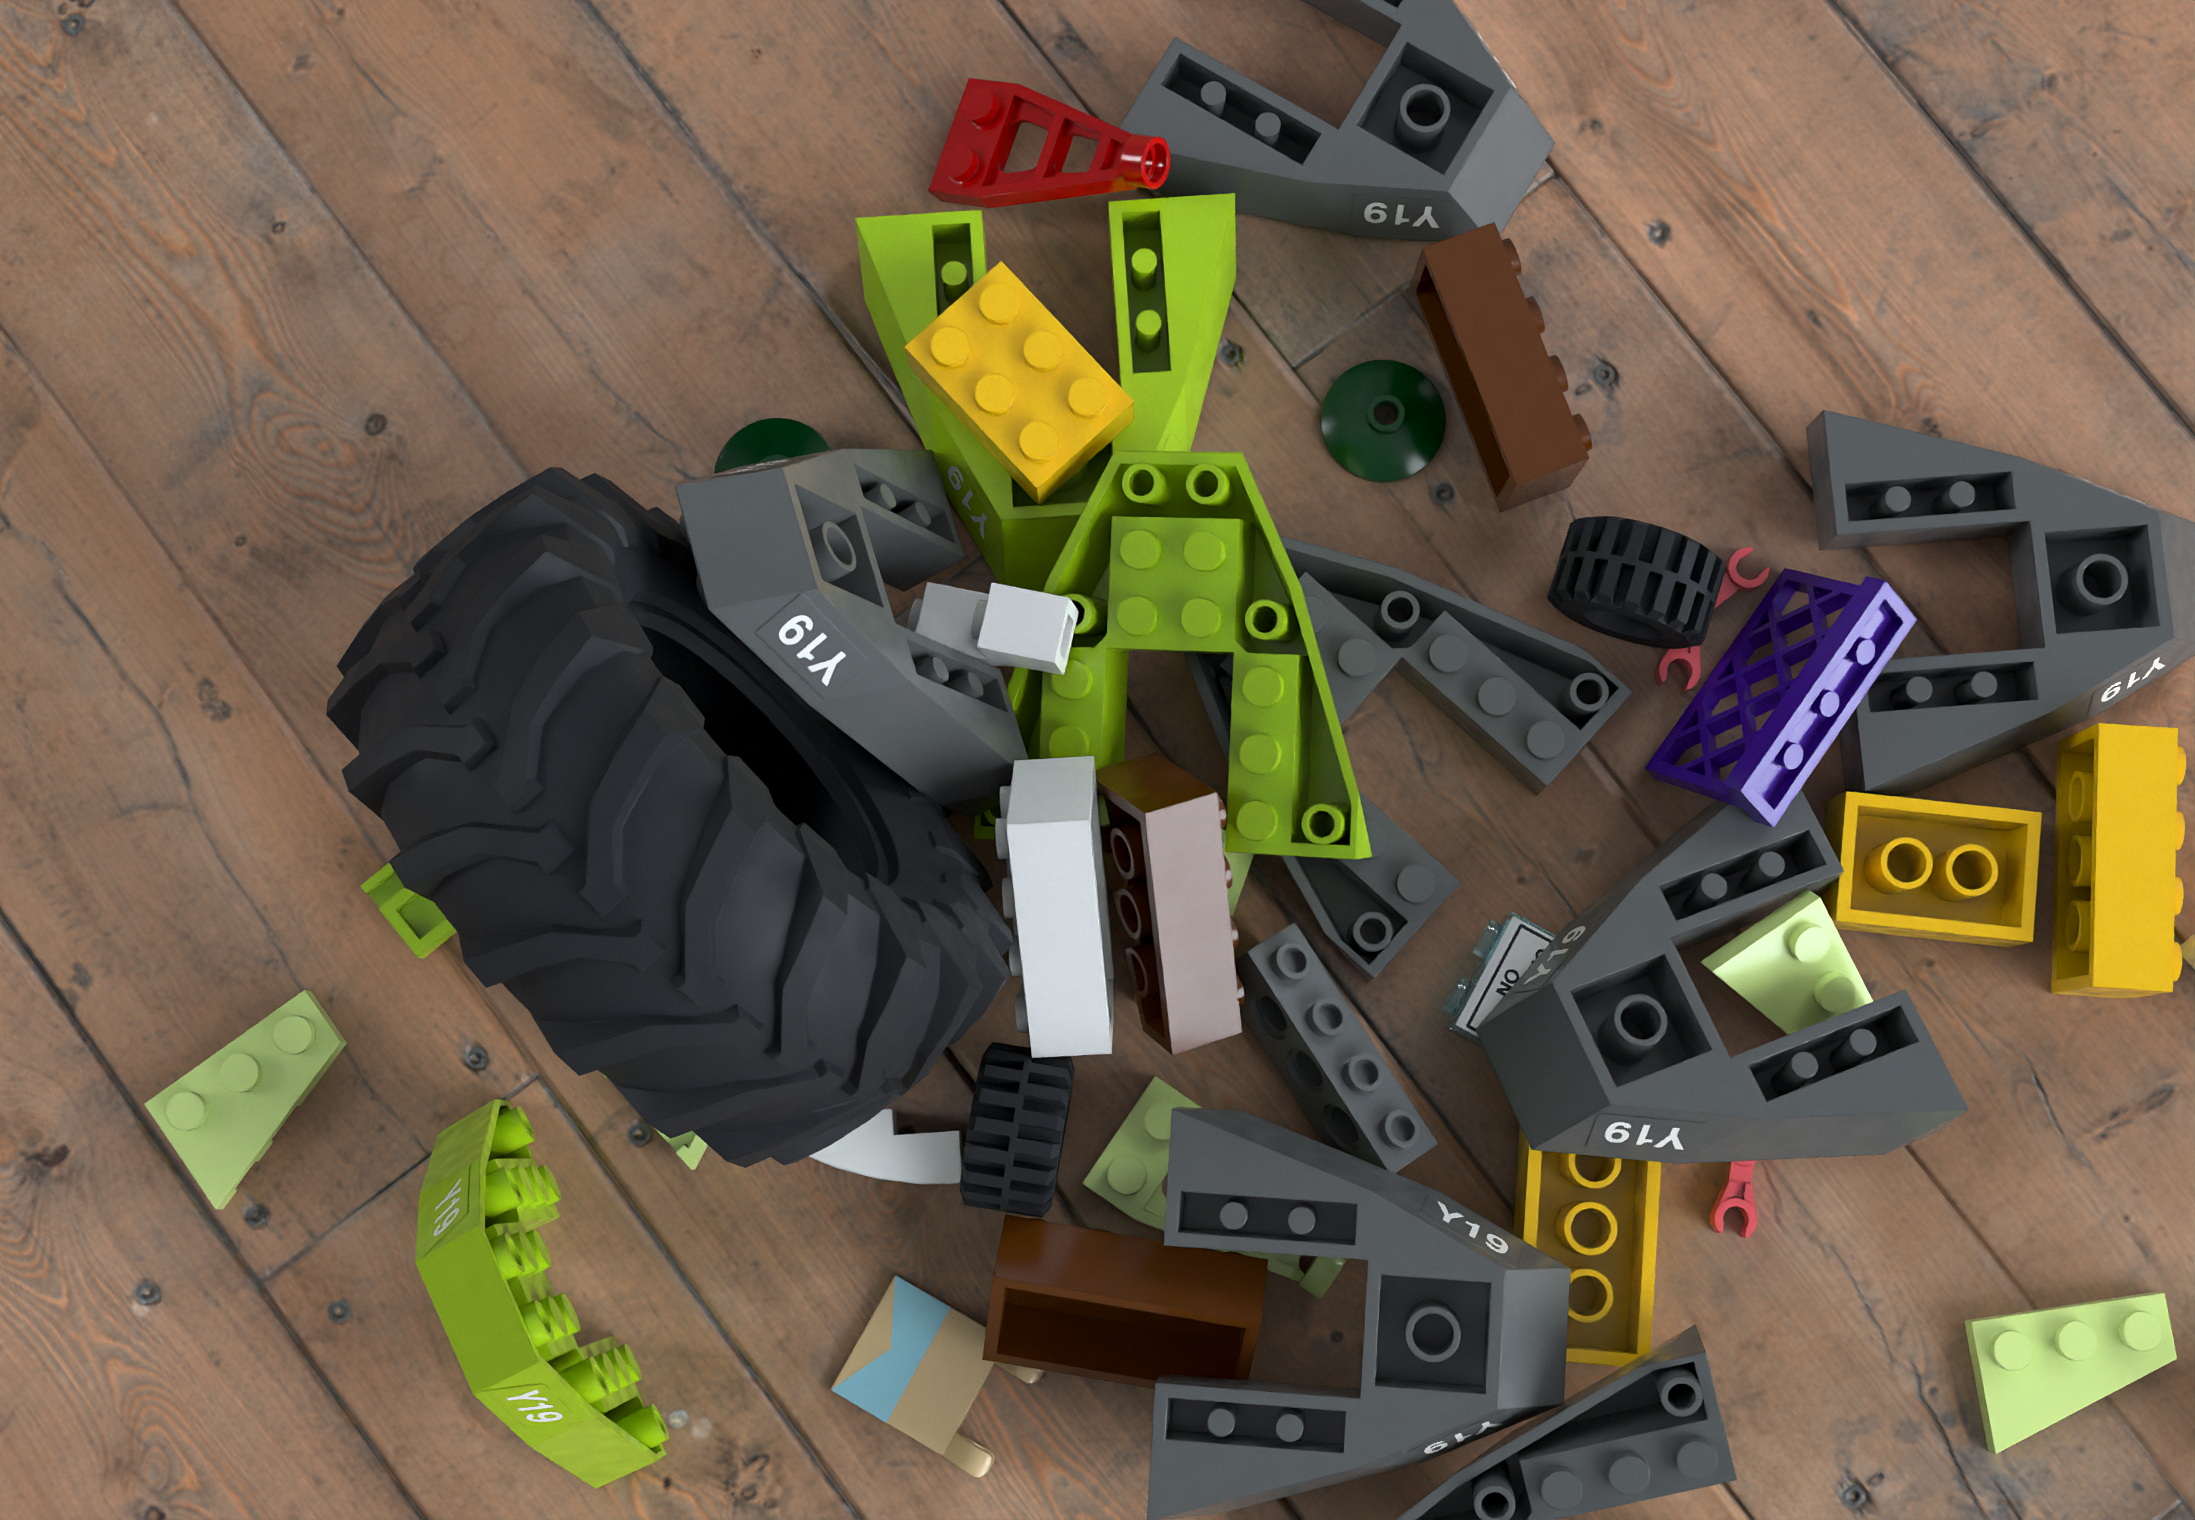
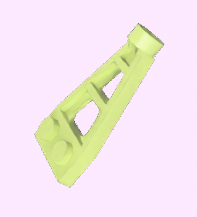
M1155 1076L1082 1184L1134 1220L1164 1231L1166 1198L1162 1192V1183L1168 1174L1172 1109L1175 1107H1202ZM1213 1249L1223 1252H1238L1246 1256L1268 1259V1271L1299 1282L1298 1285L1319 1300L1329 1289L1347 1261L1346 1258L1315 1256L1305 1273H1303L1299 1266L1301 1255Z

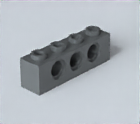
M1295 922L1235 960L1236 973L1241 980L1245 996L1244 1004L1240 1007V1014L1325 1145L1396 1173L1438 1144Z

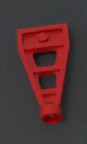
M969 78L928 191L942 202L997 208L1134 190L1137 187L1157 189L1167 178L1170 169V150L1167 142L1162 137L1131 134L1021 84ZM1031 123L1047 130L1048 135L1035 168L1012 173L1003 172L1020 124ZM1074 136L1099 142L1088 172L1061 173Z

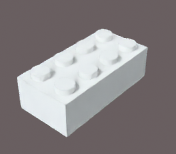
M1094 756L1015 760L1011 786L1000 787L1001 818L996 819L995 833L998 859L1007 860L1008 877L1003 878L1002 899L1005 918H1013L1014 936H1012L1013 944L1009 947V963L1011 975L1019 976L1021 992L1016 993L1015 997L1018 1032H1029L1032 1058L1112 1054L1116 983Z

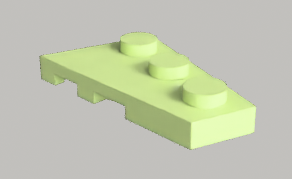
M1809 889L1804 890L1701 961L1705 967L1787 1035L1873 1002L1821 898Z
M304 990L144 1104L216 1210L225 1208L237 1192V1189H235L254 1162L260 1161L274 1142L272 1138L295 1107L301 1106L347 1042L313 993Z
M2161 1292L1964 1320L1988 1452L1994 1454L2005 1450L2177 1359L2165 1293Z

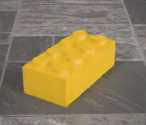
M2098 723L2057 741L2051 994L2131 999L2173 992V981L2178 980L2182 969V950L2180 944L2174 942L2175 916L2181 911L2184 898L2182 880L2180 877L2175 876L2176 850L2181 848L2185 835L2184 817L2180 811H2177V786L2182 783L2186 771V754L2183 747L2178 746V728Z
M1520 1126L1513 1235L1571 1268L1566 1362L1623 1367L1651 1350L1661 1162L1531 1150Z

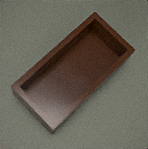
M1493 222L1423 247L1410 287L1499 512H1503L1570 487L1589 459L1587 451L1592 449V440L1583 417L1579 413L1571 414L1563 392L1568 391V380L1560 359L1557 355L1548 356L1540 334L1545 332V324L1539 305L1533 296L1525 298L1517 276L1522 271L1517 250L1510 238L1501 239L1497 226Z
M1005 1215L992 1279L982 1360L1155 1389V1382L1161 1373L1248 1380L1262 1320L1268 1259L1246 1256L1232 1251L1223 1252L1205 1248L1164 1245V1240L1158 1241L1117 1234L1103 1229L1093 1230L1052 1223L1039 1218Z

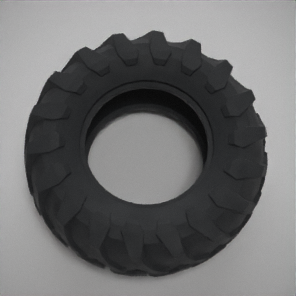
M550 467L507 491L467 518L416 562L413 567L415 573L413 576L404 581L383 599L363 624L337 664V668L344 678L327 700L326 715L359 751V755L342 769L348 791L385 822L401 852L393 857L389 863L403 886L436 904L458 932L464 963L485 988L502 983L528 1009L551 1049L579 1076L596 1070L604 1074L647 1124L670 1139L693 1131L726 1162L744 1168L770 1157L782 1165L796 1163L832 1145L857 1129L925 1078L943 1050L958 1041L983 1016L1012 974L1002 958L1003 954L1013 944L1012 931L984 894L993 887L986 868L959 835L954 832L946 818L952 812L940 806L938 802L924 792L918 791L811 707L708 609L698 592L696 579L699 575L691 545L683 535L680 524L657 506L646 510L612 481L596 473L578 479L562 467Z

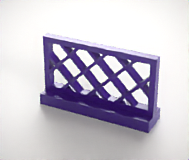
M1784 568L1645 769L1656 780L1743 808L1755 822L1774 828L1917 619L1886 580L1866 576L1861 585H1855ZM1796 591L1808 594V604L1782 616L1783 609ZM1845 607L1834 624L1828 628L1826 616ZM1813 622L1814 635L1787 647L1785 635ZM1772 642L1774 654L1747 666V661L1756 649ZM1809 658L1798 676L1793 679L1791 666ZM1777 673L1779 686L1752 698L1750 686ZM1737 692L1739 705L1712 717V711L1719 701ZM1773 710L1761 729L1757 731L1755 717ZM1742 724L1743 737L1717 749L1715 736ZM1701 743L1703 756L1680 767L1675 766L1685 750ZM1738 761L1725 781H1721L1720 768Z

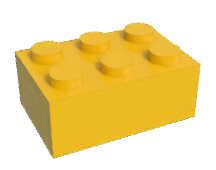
M1002 261L904 347L911 370L1038 505L1042 504L1134 421V401Z
M1845 791L1827 801L1825 835L1844 872L1820 898L1836 929L2009 948L2032 943L2042 812Z

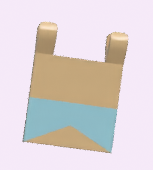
M895 1275L833 1384L831 1391L940 1454L974 1477H982L989 1472L995 1461V1454L983 1445L958 1433V1430L991 1370L997 1364L1010 1374L1030 1384L1040 1380L1045 1370L982 1360L986 1326L902 1277Z

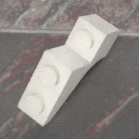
M927 582L924 598L915 599L912 605L908 629L991 666L1021 667L1064 675L1079 611L1068 597L997 583H991L989 594Z

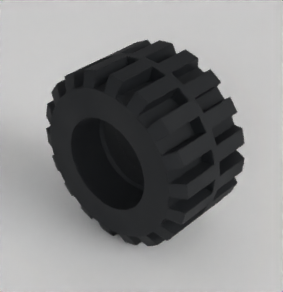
M1613 516L1578 518L1570 522L1547 598L1563 615L1599 633L1645 646L1666 649L1689 648L1699 646L1705 640L1726 571V564L1701 543L1661 526Z
M992 1042L982 1056L964 1147L960 1177V1192L964 1205L1043 1218L1053 1202L1072 1093L1075 1068L1071 1056L1032 1058L1031 1048L998 1042Z

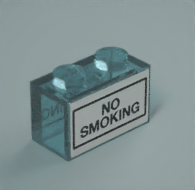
M1514 912L1503 916L1500 924L1490 919L1472 951L1473 954L1481 958L1470 980L1459 976L1444 1002L1442 1010L1451 1014L1444 1029L1484 1050L1475 1029L1556 935Z

